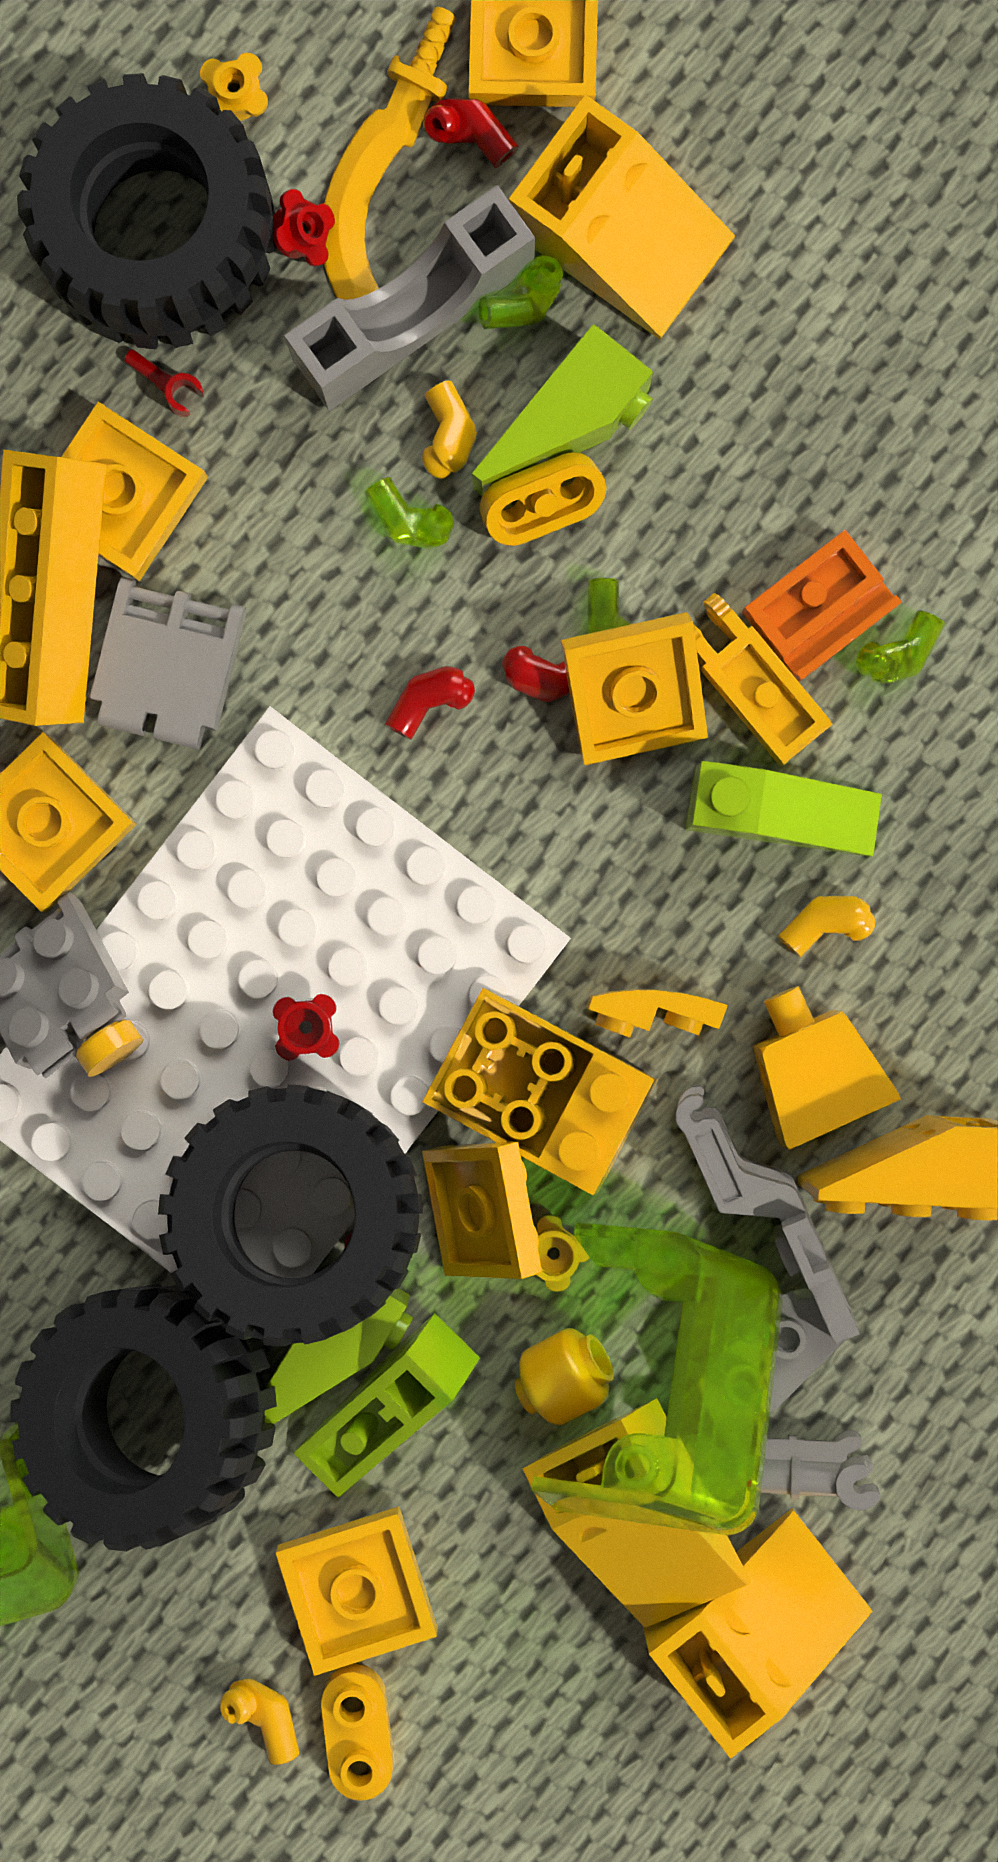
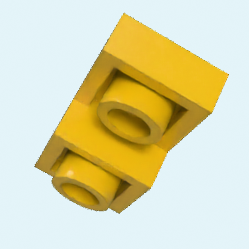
M629 989L589 996L586 1008L598 1012L594 1025L630 1038L634 1026L650 1031L658 1007L667 1010L663 1023L699 1036L703 1024L716 1029L720 1028L728 1005L679 992Z

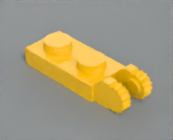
M713 593L703 601V606L710 620L716 626H719L724 634L733 642L717 654L703 637L701 631L693 624L698 663L702 665L700 671L781 767L832 725L831 720L754 627L747 628L724 599Z

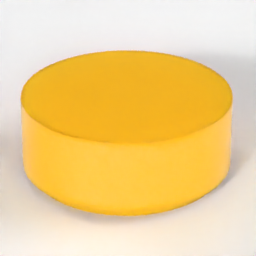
M122 1019L120 1022H114L88 1038L77 1049L75 1057L87 1075L93 1077L123 1061L139 1048L144 1039L131 1020Z

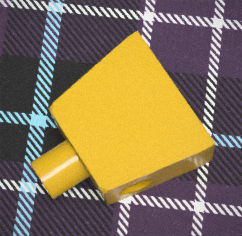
M799 986L787 989L764 1000V1004L778 1034L753 1045V1050L775 1135L780 1145L790 1150L901 1100L897 1089L843 1011L831 1010L813 1018Z

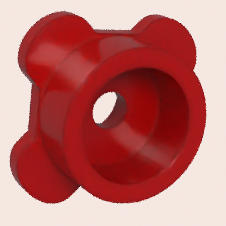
M297 189L285 191L279 201L281 208L273 216V239L276 247L289 258L299 259L305 257L306 262L310 266L316 267L324 264L329 256L326 247L329 230L335 224L331 208L325 203L315 205L305 200L302 193ZM302 222H304L307 227V234L303 229Z
M318 994L310 1001L296 1002L291 997L279 999L272 1011L274 1018L278 1020L279 1039L275 1044L277 1054L288 1061L297 1059L300 1054L316 1053L322 1058H328L335 1054L340 1044L339 1038L333 1033L332 1016L337 1011L335 1001L326 994ZM303 1021H308L312 1024L310 1033L305 1034L300 1030V1025Z

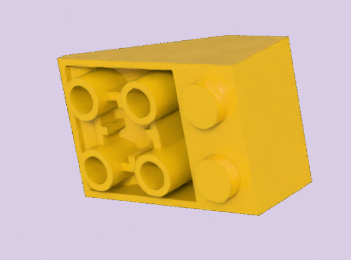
M586 94L508 199L535 236L536 251L659 340L667 332L735 238V235L636 130Z
M482 988L422 1102L496 1143L518 1142L522 1157L587 1193L595 1195L600 1191L658 1079L495 993Z
M926 1115L799 1174L797 1185L812 1195L814 1202L825 1204L826 1211L835 1213L863 1214L865 1213L866 1203H877L880 1206L891 1207V1213L900 1216L931 1217L932 1206H941L944 1209L956 1210L957 1217L986 1221L998 1220V1121L990 1118Z
M657 1398L557 1447L522 1468L551 1529L644 1628L742 1588L751 1582Z
M793 1508L736 1552L751 1581L748 1585L646 1628L643 1627L649 1655L730 1759L786 1715L873 1612Z

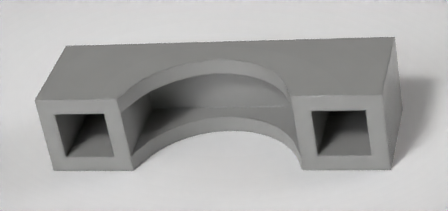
M496 185L445 221L429 248L395 279L374 292L359 298L348 300L336 298L285 334L284 337L293 362L330 412L534 267L535 236L500 187Z

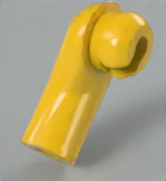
M450 380L437 384L425 394V399L436 417L439 427L434 436L433 445L428 446L423 451L422 462L430 475L440 479L447 477L451 471L457 473L467 464L477 434L475 424L453 382Z
M818 896L811 900L777 937L789 950L801 958L824 933L845 934V936L850 937L853 941H860L871 935L876 921L870 911V906L861 898L856 896Z
M252 1678L233 1682L220 1700V1711L224 1719L230 1724L235 1722L244 1724L248 1721L260 1727L270 1764L279 1765L295 1759L299 1755L300 1750L289 1703L285 1696Z

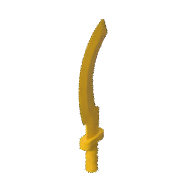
M434 7L431 20L427 23L423 33L424 37L419 42L416 56H413L410 66L401 63L398 55L393 56L387 70V75L390 79L396 81L397 84L387 107L384 110L376 109L363 122L348 144L333 173L324 203L331 208L335 224L329 230L326 247L329 256L324 265L329 282L337 298L355 299L379 289L372 275L366 255L364 238L368 207L380 179L403 146L410 148L414 146L431 100L435 103L443 100L448 89L442 80L433 76L437 67L436 63L440 60L445 48L444 44L447 43L456 22L454 14L445 8Z

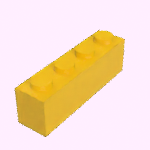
M3 449L0 485V719L34 726L84 723L106 464Z

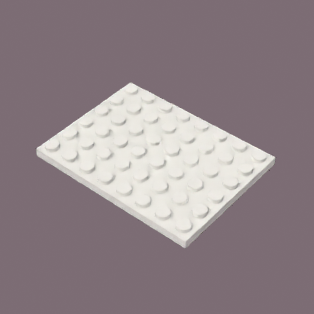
M269 706L96 930L129 991L126 996L119 1000L126 1012V1017L123 1019L131 1020L144 1039L143 1043L123 1061L93 1077L87 1075L74 1056L49 1077L44 1078L42 1073L36 1075L32 1069L15 1064L6 1046L0 1054V1141L172 1273L178 1268L172 1254L163 1255L159 1235L168 1233L167 1215H158L160 1194L169 1195L173 1178L165 1175L172 1157H182L188 1148L189 1143L184 1137L196 1123L206 1125L215 1117L214 1108L229 1099L235 1101L248 1097V1091L266 1086L278 1089L287 1088L288 1084L304 1085L322 1091L328 1090L372 1112L373 1116L387 1125L400 1140L398 1142L400 1147L406 1153L438 1112V1110L422 1101L482 988L519 1006L571 938ZM318 994L330 996L337 1005V1011L332 1016L333 1033L340 1041L336 1053L328 1058H322L316 1053L300 1054L297 1059L292 1061L281 1058L275 1049V1044L279 1039L278 1020L274 1018L272 1013L275 1003L283 997H291L298 1002L310 1001ZM303 1021L300 1025V1030L305 1034L310 1033L312 1024L308 1021ZM75 1034V1037L79 1045L81 1046L87 1040V1038L81 1040L79 1036ZM305 1151L281 1152L259 1162L244 1179L235 1203V1227L243 1250L259 1268L280 1277H307L313 1274L354 1221L355 1207L352 1193L343 1175L324 1158Z

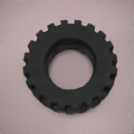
M144 73L124 74L122 76L123 85L110 88L106 80L103 79L88 85L87 88L91 95L78 103L69 96L55 108L60 117L52 127L46 122L42 123L33 136L32 141L38 150L37 156H25L19 174L21 181L27 189L22 190L17 195L18 216L26 226L23 236L31 255L58 297L63 299L71 313L84 325L95 324L103 337L118 343L124 341L126 334H128L137 348L157 349L158 338L169 337L174 348L193 344L191 332L206 327L211 337L225 329L226 325L222 316L231 308L238 315H242L253 302L248 289L249 285L252 283L258 287L263 286L271 269L266 253H272L276 247L273 239L274 221L272 218L275 214V208L263 165L254 142L248 141L244 125L231 110H223L221 112L217 98L202 88H194L191 95H188L181 79L162 75L159 76L158 85L148 84ZM164 170L186 175L205 188L208 203L203 220L192 237L175 251L156 259L137 261L113 256L101 250L97 245L94 232L99 210L113 189L126 179L143 172Z
M288 1084L287 1088L278 1089L266 1086L248 1091V1097L239 1101L229 1099L214 1108L215 1117L206 1125L196 1123L184 1137L189 1143L188 1148L182 1157H172L165 1175L173 1178L169 1195L160 1194L158 1215H167L168 1233L159 1235L163 1255H173L178 1269L172 1272L171 1276L180 1292L190 1290L198 1300L193 1308L208 1321L218 1319L227 1325V1333L243 1340L251 1337L264 1341V1345L284 1347L294 1343H304L306 1345L326 1340L355 1327L358 1323L371 1317L386 1304L385 1301L393 1291L401 1286L409 1272L407 1267L412 1255L417 1253L421 1233H418L419 1214H423L422 1194H418L414 1178L417 1173L410 1157L406 1156L398 1143L400 1140L387 1125L380 1122L372 1115V1112L359 1104L328 1090L322 1091L304 1085ZM287 1151L310 1152L330 1162L338 1169L348 1183L355 1207L354 1226L345 1249L328 1267L313 1275L302 1278L276 1276L255 1265L243 1250L235 1227V1203L246 1176L259 1162L272 1155Z
M161 1284L104 1291L87 1296L85 1303L68 1306L55 1316L54 1325L56 1327L40 1331L30 1346V1351L36 1355L35 1359L21 1362L15 1385L22 1387V1392L19 1399L11 1400L10 1422H18L19 1439L11 1441L15 1461L24 1459L29 1472L22 1480L32 1497L42 1494L48 1502L44 1506L43 1512L57 1526L69 1521L72 1522L73 1527L70 1532L73 1537L91 1545L104 1539L103 1544L108 1550L127 1552L138 1546L147 1550L165 1545L217 1521L218 1516L233 1510L245 1498V1489L243 1487L257 1482L266 1465L264 1459L257 1455L258 1451L273 1445L276 1426L273 1423H265V1410L277 1407L275 1386L268 1388L264 1386L261 1371L270 1368L263 1349L252 1352L246 1342L248 1339L243 1340L227 1333V1325L218 1319L211 1321L205 1319L193 1308L198 1300L190 1290L180 1292L177 1285L162 1287ZM132 1351L146 1354L167 1371L178 1389L183 1404L184 1433L182 1443L174 1462L166 1473L162 1475L150 1473L132 1463L117 1446L108 1423L107 1395L116 1369Z

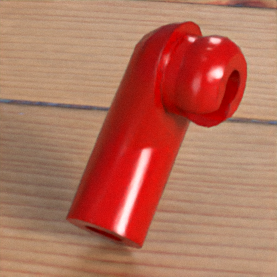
M440 100L429 108L424 116L425 132L433 141L447 144L476 143L494 168L502 165L519 148L490 108L481 100Z
M526 646L513 647L504 655L502 667L506 672L505 679L514 690L542 702H552L570 693L564 661L555 665L533 655L531 648Z
M444 666L416 675L406 684L384 725L403 737L412 740L430 708L445 704L457 710L465 708L474 697V683L469 678L464 677L461 669L452 666Z

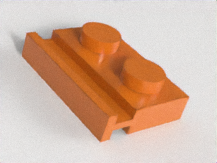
M844 530L744 607L742 613L778 658L783 661L798 682H801L894 610L902 601L897 595L893 596L883 583L885 579L849 533Z

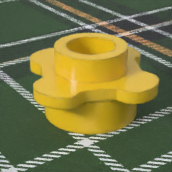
M246 52L242 53L237 60L220 62L212 58L203 63L200 69L201 80L208 86V92L217 98L221 112L223 110H231L242 121L251 116H260L267 109L268 98L266 93L260 89L258 78L262 72V64L256 55ZM237 83L240 85V88L237 92H230L228 90L229 85Z
M546 1215L537 1222L538 1252L542 1273L536 1275L545 1280L546 1287L549 1290L558 1292L569 1287L570 1277L574 1274L580 1262H585L590 1258L592 1249L586 1237L574 1236L564 1229L559 1217ZM552 1247H556L560 1251V1255L556 1259H551L547 1254L548 1250Z

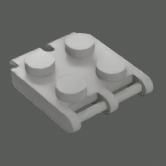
M121 577L116 589L90 694V699L101 703L97 724L144 736L150 715L156 716L153 738L199 750L205 729L218 731L245 622L246 607L232 604L230 610L192 601L190 593L177 590L175 595L171 596L136 587L135 580ZM133 599L171 608L170 614L132 606ZM188 613L224 621L226 626L222 628L187 619Z
M70 892L58 900L60 908L33 929L29 927L21 929L14 936L16 942L0 954V1033L15 1064L32 1069L36 1075L42 1073L44 1078L49 1077L76 1056V1051L80 1045L75 1034L81 1040L88 1039L104 1027L114 1022H120L126 1017V1012L119 1000L126 996L129 991L83 904Z

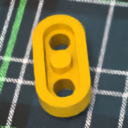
M575 452L562 454L493 483L482 496L479 508L480 516L490 536L498 543L509 546L524 544L586 519L595 513L604 501L606 482L590 457ZM576 477L571 484L561 486L563 481ZM518 500L512 508L502 510L509 503Z
M350 1664L338 1668L328 1678L321 1699V1710L331 1782L337 1791L345 1797L361 1801L372 1799L386 1789L392 1777L394 1754L385 1685L381 1677L373 1669L361 1664ZM347 1697H356L363 1702L364 1708L358 1712H350L344 1708L342 1701ZM356 1761H363L371 1767L372 1771L367 1775L361 1776L353 1773L349 1766Z

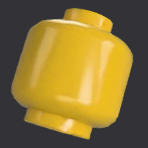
M566 1328L522 1352L519 1361L520 1377L515 1380V1390L522 1406L530 1414L538 1413L549 1423L563 1425L597 1408L607 1400L609 1382L614 1380V1370L605 1348L594 1335L584 1336L575 1329Z

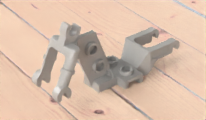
M700 1084L692 1085L680 1095L676 1111V1122L688 1139L719 1212L780 1218L781 1224L773 1227L776 1239H774L789 1275L792 1276L802 1272L804 1280L793 1288L780 1293L695 1378L694 1385L719 1442L713 1441L707 1435L688 1434L683 1439V1450L685 1453L700 1452L708 1457L710 1463L706 1468L702 1470L694 1469L703 1489L714 1483H730L743 1492L788 1494L791 1499H799L800 1495L839 1497L842 1503L851 1509L865 1510L871 1508L880 1500L878 1486L874 1483L855 1486L854 1483L866 1478L873 1471L872 1460L868 1455L848 1457L849 1453L861 1447L862 1439L857 1431L846 1430L836 1435L832 1441L797 1439L796 1435H788V1439L766 1438L770 1415L845 1340L860 1333L855 1317L794 1178L787 1171L743 1158L734 1145L719 1109L716 1107H704L701 1110H697L703 1104L705 1091L704 1087Z

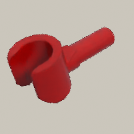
M131 349L126 354L125 363L145 376L165 393L168 407L174 414L180 417L190 416V411L173 399V394L178 388L188 386L204 398L201 383L193 375L179 373L172 376L134 349Z

